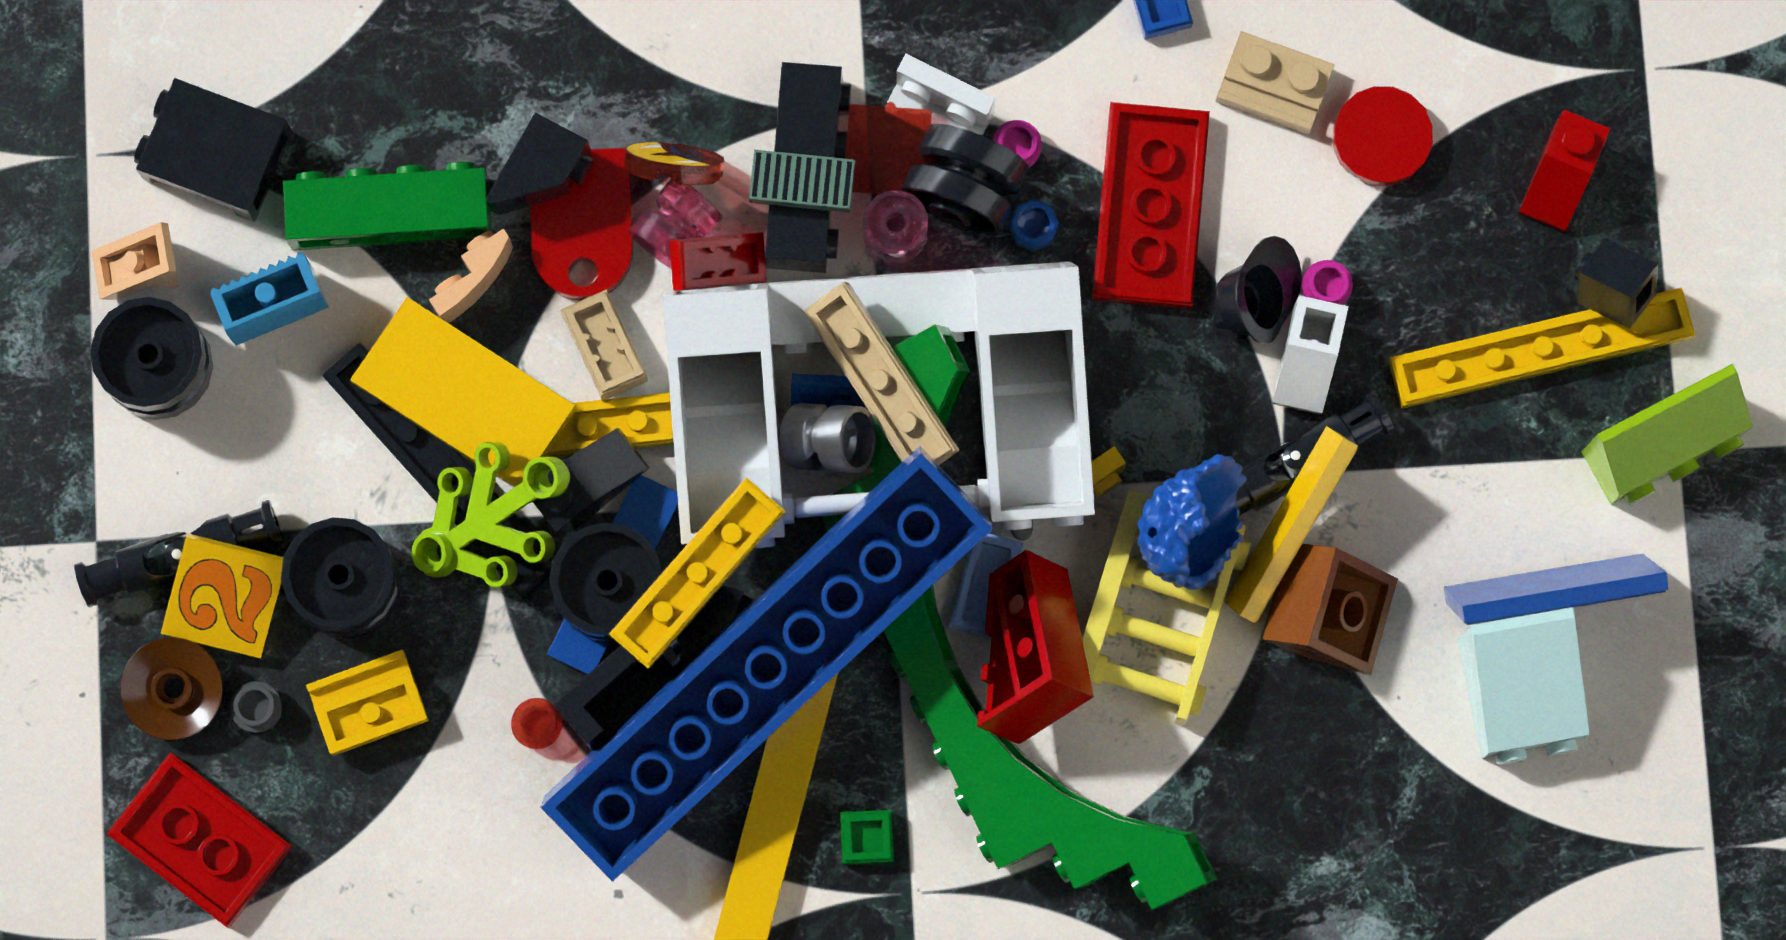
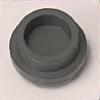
M258 681L249 682L242 685L234 693L230 704L231 716L234 722L243 730L251 733H262L274 727L279 721L282 714V701L278 692L270 685Z

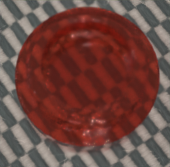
M531 698L522 702L515 709L511 719V729L514 737L523 746L534 750L544 749L555 743L563 727L562 717L554 707V704L543 698Z

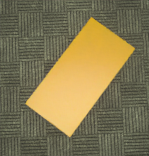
M408 297L403 301L350 379L354 385L474 463V454L480 444L486 442L503 443L509 451L510 461L505 470L497 472L496 477L513 488L523 482V472L528 462L534 458L544 457L576 410V406ZM491 449L488 459L493 466L496 461V455Z

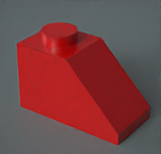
M1563 109L1554 124L1518 214L1565 232L1593 173L1611 128Z

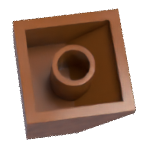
M1302 543L1277 586L1263 640L1299 656L1361 674L1371 675L1398 578L1336 547Z

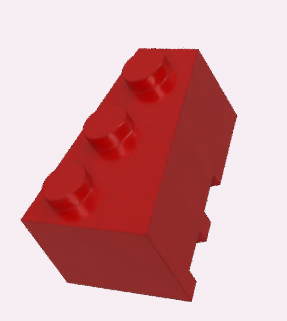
M1025 550L989 574L985 635L991 637L990 663L982 665L981 681L988 684L986 711H978L977 723L978 728L1019 745L1094 697L1068 569Z

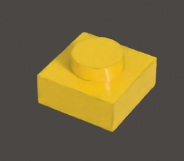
M1115 446L1091 462L1093 493L1097 498H1100L1122 482L1119 474L1124 471L1126 462Z

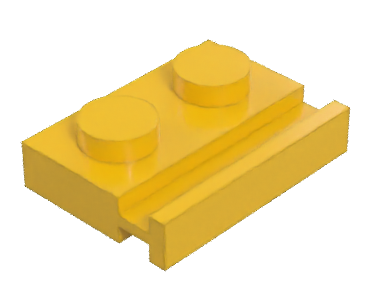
M403 649L306 685L329 753L332 756L429 721Z

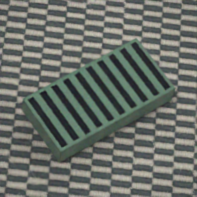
M754 150L749 203L850 213L855 160Z

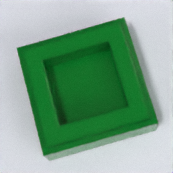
M891 810L840 812L843 865L894 863Z

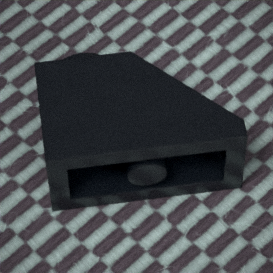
M535 112L486 197L490 211L502 215L567 196L574 183L581 186L594 162V159L589 157L591 149L588 140Z
M616 428L563 460L569 470L570 481L566 490L561 495L553 498H537L533 503L556 533L575 531L650 467L621 429ZM551 470L548 473V479L553 485L554 476Z

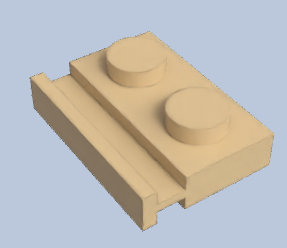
M1240 31L1215 102L1309 135L1335 64Z

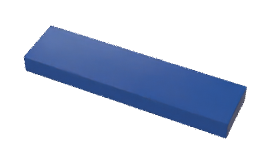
M641 475L631 484L612 524L626 525L643 535L657 552L678 509L677 492ZM614 574L609 579L607 575H603L599 578L598 582L603 590H611L617 584V577ZM564 619L547 656L588 675L603 661L611 643L591 641L574 631Z

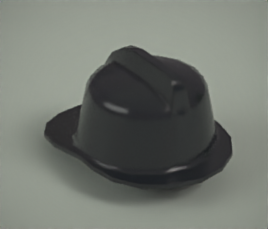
M1278 236L1263 238L1254 247L1243 265L1226 273L1220 279L1216 289L1218 309L1213 318V324L1216 328L1228 329L1230 332L1241 336H1251L1254 341L1261 344H1267L1275 340L1300 295L1302 283L1299 258L1295 249L1286 239Z

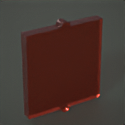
M888 102L886 106L849 104L846 159L855 160L853 193L880 194L883 200L888 199L890 195L903 196L901 188L910 166L926 163L919 155L918 147L927 126L931 124L932 109L896 107L893 102Z

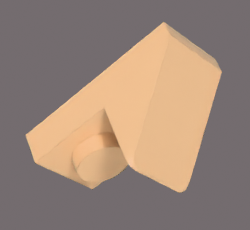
M160 222L92 251L100 299L116 300L149 286L179 287L168 223Z

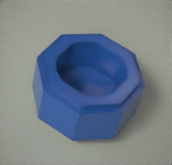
M1032 199L1015 207L1008 224V229L1015 245L1035 252L1052 244L1059 222L1051 205Z

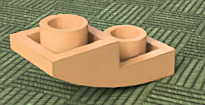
M504 229L496 234H493L492 231H487L474 238L466 247L468 251L461 255L470 274L463 278L460 274L454 275L435 288L437 295L430 298L429 301L439 318L447 323L452 322L471 307L498 277L513 250L510 238Z

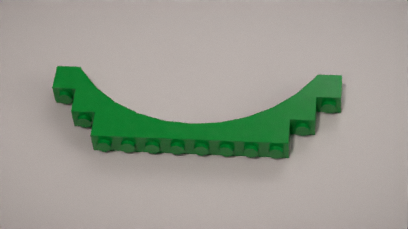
M934 324L895 345L892 349L946 429L964 384L971 372L949 327ZM875 419L877 444L874 457L867 467H871L873 472L830 495L871 492L902 463ZM845 515L822 516L827 531ZM933 585L883 630L892 648L888 651L890 663L899 677H906L914 694L910 697L913 711L921 723H928L936 740L932 743L935 757L944 770L950 769L958 788L954 789L957 803L966 816L972 815L980 832L976 836L979 849L989 863H995L997 869L1010 867L1053 845L1057 852L1052 856L1055 868L1065 883L1071 882L1074 889L1088 886L1130 865L1134 872L1129 876L1132 888L1142 903L1148 901L1151 909L1165 906L1217 880L1195 832L1182 831L1126 817L1081 796L1027 758L1014 742L977 727L978 711L985 709L957 664L937 610Z

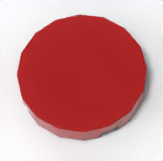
M1373 86L1357 92L1341 107L1333 126V149L1340 165L1348 173L1351 172L1355 177L1360 178V181L1371 186H1393L1409 180L1424 165L1433 145V125L1425 107L1412 94L1395 87Z

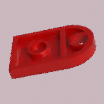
M627 148L591 149L589 157L594 159V162L581 186L574 183L567 196L530 206L532 257L535 267L543 282L562 297L581 301L604 290H607L609 294L624 281L631 268L633 260L630 152ZM590 262L598 269L597 278L591 285L580 287L570 281V271L577 263Z

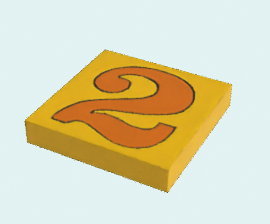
M187 533L161 634L261 658L281 585L283 557Z

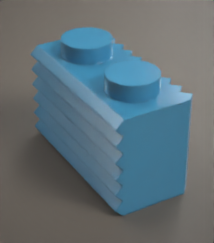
M299 252L296 258L288 256L286 262L279 260L277 266L269 264L267 270L260 268L258 274L250 272L248 278L241 275L239 282L231 280L229 286L222 283L220 290L213 287L210 292L226 334L235 346L329 308L313 267L306 256Z

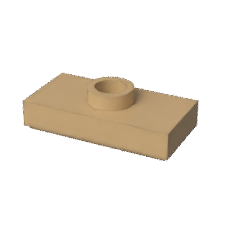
M607 290L561 309L562 317L602 402L648 382L647 374Z

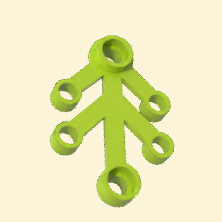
M486 442L480 444L474 454L476 464L474 481L470 472L464 467L445 468L439 474L437 485L440 492L433 525L431 528L424 530L415 539L412 546V559L419 570L431 577L448 576L457 569L483 578L491 587H504L511 585L517 578V565L512 558L496 556L487 559L462 548L478 539L519 553L530 563L549 560L555 551V543L549 533L545 531L525 533L500 523L537 498H553L561 495L569 484L570 473L564 462L557 457L534 458L528 462L524 469L523 482L491 503L497 472L507 468L510 454L503 443ZM491 449L496 455V461L493 466L488 459ZM550 469L552 470L554 476L553 485L549 482L548 473ZM454 474L459 481L457 490H454L451 483ZM471 491L466 519L454 528L458 498L468 495ZM535 539H538L541 545L539 555L533 549ZM438 545L441 547V559L437 554ZM498 563L502 566L504 571L501 580L498 578L496 574V567Z

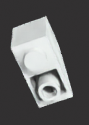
M1301 295L1298 296L1292 311L1272 404L1322 415L1338 357L1349 306Z

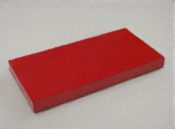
M1110 102L1092 300L1192 310L1210 111Z

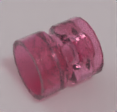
M672 177L659 192V197L656 199L659 210L645 209L628 230L632 238L643 249L671 270L669 240L709 236L723 219L722 214L708 199L677 177Z
M887 191L877 195L868 204L863 215L864 246L868 255L878 265L888 269H904L915 264L923 256L928 244V214L924 205L914 195L904 191Z

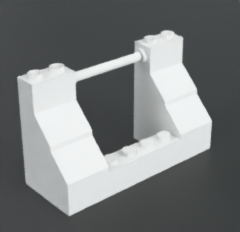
M1070 261L757 283L673 291L671 289L663 295L681 544H688L746 477L786 511L784 516L756 548L775 546V538L785 537V524H793L794 517L846 515L870 493L796 497L795 499H793L792 493H782L773 345H783L784 354L813 352V342H823V340L804 313V310L844 281L850 283L890 346H895L934 324L949 327L956 342L965 341L964 332L974 331L987 479H977V486L965 485L959 487L976 505L979 504L981 510H989L991 522L1001 521L1002 530H1019L1032 528V519L1052 518L1053 526H1074L1084 524L1083 516L1095 515L1079 268Z

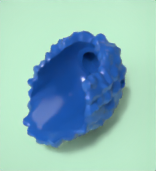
M1216 454L1210 460H1204L1198 467L1180 470L1176 473L1175 478L1167 479L1163 485L1156 487L1152 498L1147 500L1143 506V514L1137 523L1140 532L1137 544L1140 546L1142 559L1147 562L1148 568L1151 569L1153 575L1161 577L1163 581L1172 583L1176 588L1185 587L1189 590H1198L1205 587L1208 581L1215 579L1217 573L1224 569L1223 562L1231 558L1230 551L1236 549L1237 544L1243 541L1242 535L1238 532L1243 527V522L1238 519L1239 510L1236 507V494L1238 489L1246 482V477L1241 474L1242 466L1239 463H1235L1233 457Z

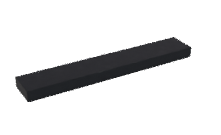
M358 343L322 375L328 384L436 503L440 492L437 485L438 476L445 468L464 467L470 472L474 481L476 470L461 453L350 381L369 353L361 343ZM454 474L451 483L454 490H457L459 481ZM494 490L491 503L499 498ZM471 491L468 495L458 498L454 522L456 526L466 519ZM516 514L500 523L525 533L531 532ZM478 539L472 542L487 559L496 556H508L514 560L518 573L516 580L510 586L523 600L551 575L554 556L544 562L530 563L519 553ZM535 539L533 549L537 555L540 554L541 545L538 539ZM498 563L496 570L503 577V568Z

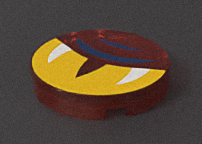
M641 142L626 146L624 168L631 174L648 180H658V175L670 177L671 182H676L679 185L714 184L720 180V177L723 176L725 161L724 157L718 153L699 147L666 142Z

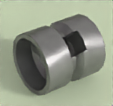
M794 404L787 411L780 430V448L783 458L790 467L799 470L821 471L827 469L831 472H863L870 465L877 444L874 419L870 412L861 406L835 405L827 408L825 404Z

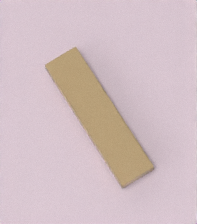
M842 282L804 310V313L902 462L919 446L938 465L960 451L849 282Z

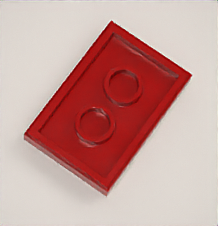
M171 752L106 833L227 928L232 926L293 847Z

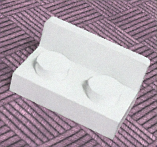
M905 54L897 69V84L885 105V113L924 133L928 125L938 123L966 129L983 136L995 113L996 97Z

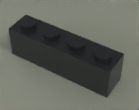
M782 62L774 152L846 158L847 131H838L840 112L849 113L851 83L842 82L841 66ZM769 205L765 248L766 269L826 273L827 258L837 259L839 229L830 228L831 211Z

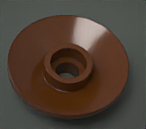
M167 637L145 644L130 657L121 676L120 696L126 714L140 730L159 739L178 740L198 733L213 720L222 701L223 681L217 663L203 647L187 639ZM172 678L179 679L184 686L183 693L177 698L172 697L167 691V683Z

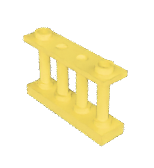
M1128 490L1082 638L1089 675L1093 684L1100 686L1101 681L1179 705L1174 723L1184 726L1189 714L1198 716L1201 710L1207 687L1199 685L1198 682L1233 569L1243 571L1251 542L1243 540L1237 544L1236 549L1230 551L1231 558L1223 562L1224 569L1219 573L1215 589L1207 586L1198 590H1189L1185 587L1176 588L1172 583L1163 581L1161 577L1153 575L1151 569L1138 565V559L1129 557L1135 538L1138 539L1140 535L1137 523L1143 514V506L1147 501L1148 495ZM1245 525L1238 530L1242 537L1245 532ZM1132 584L1209 608L1201 636L1198 637L1124 614V608L1115 605L1120 586L1130 589ZM1116 633H1120L1193 656L1186 685L1108 662L1109 656L1100 654L1105 634L1115 637Z

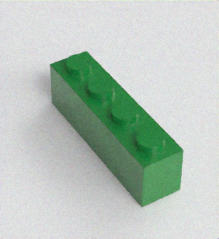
M453 162L446 165V170L427 171L426 167L421 165H405L396 168V173L377 175L374 169L357 168L348 170L346 177L326 178V174L323 172H302L296 175V180L283 181L285 239L292 251L474 239L484 232L492 231L491 211L486 201V197L490 192L489 177L485 167L477 168L476 163Z

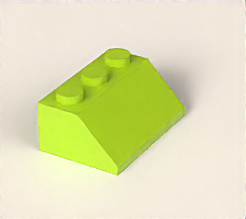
M1731 364L1598 433L1584 448L1582 454L1611 505L1625 498L1628 505L1634 504L1656 491L1652 485L1655 481L1667 475L1670 476L1673 482L1680 480L1700 468L1696 461L1697 459L1711 452H1714L1716 458L1719 459L1744 445L1741 436L1749 431L1753 425L1738 372L1734 365Z

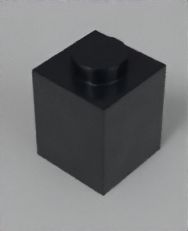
M1605 238L1593 254L1586 253L1577 266L1575 272V280L1578 281L1577 303L1631 328L1656 295L1658 263Z

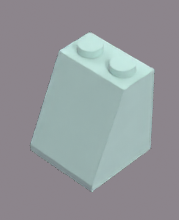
M1573 607L1471 625L1458 638L1481 758L1495 756L1499 765L1528 759L1526 750L1546 747L1548 756L1578 750L1577 741H1582L1590 733Z

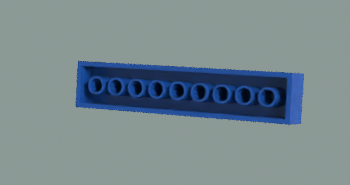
M919 446L544 796L540 808L613 882L993 529L991 520L931 456Z

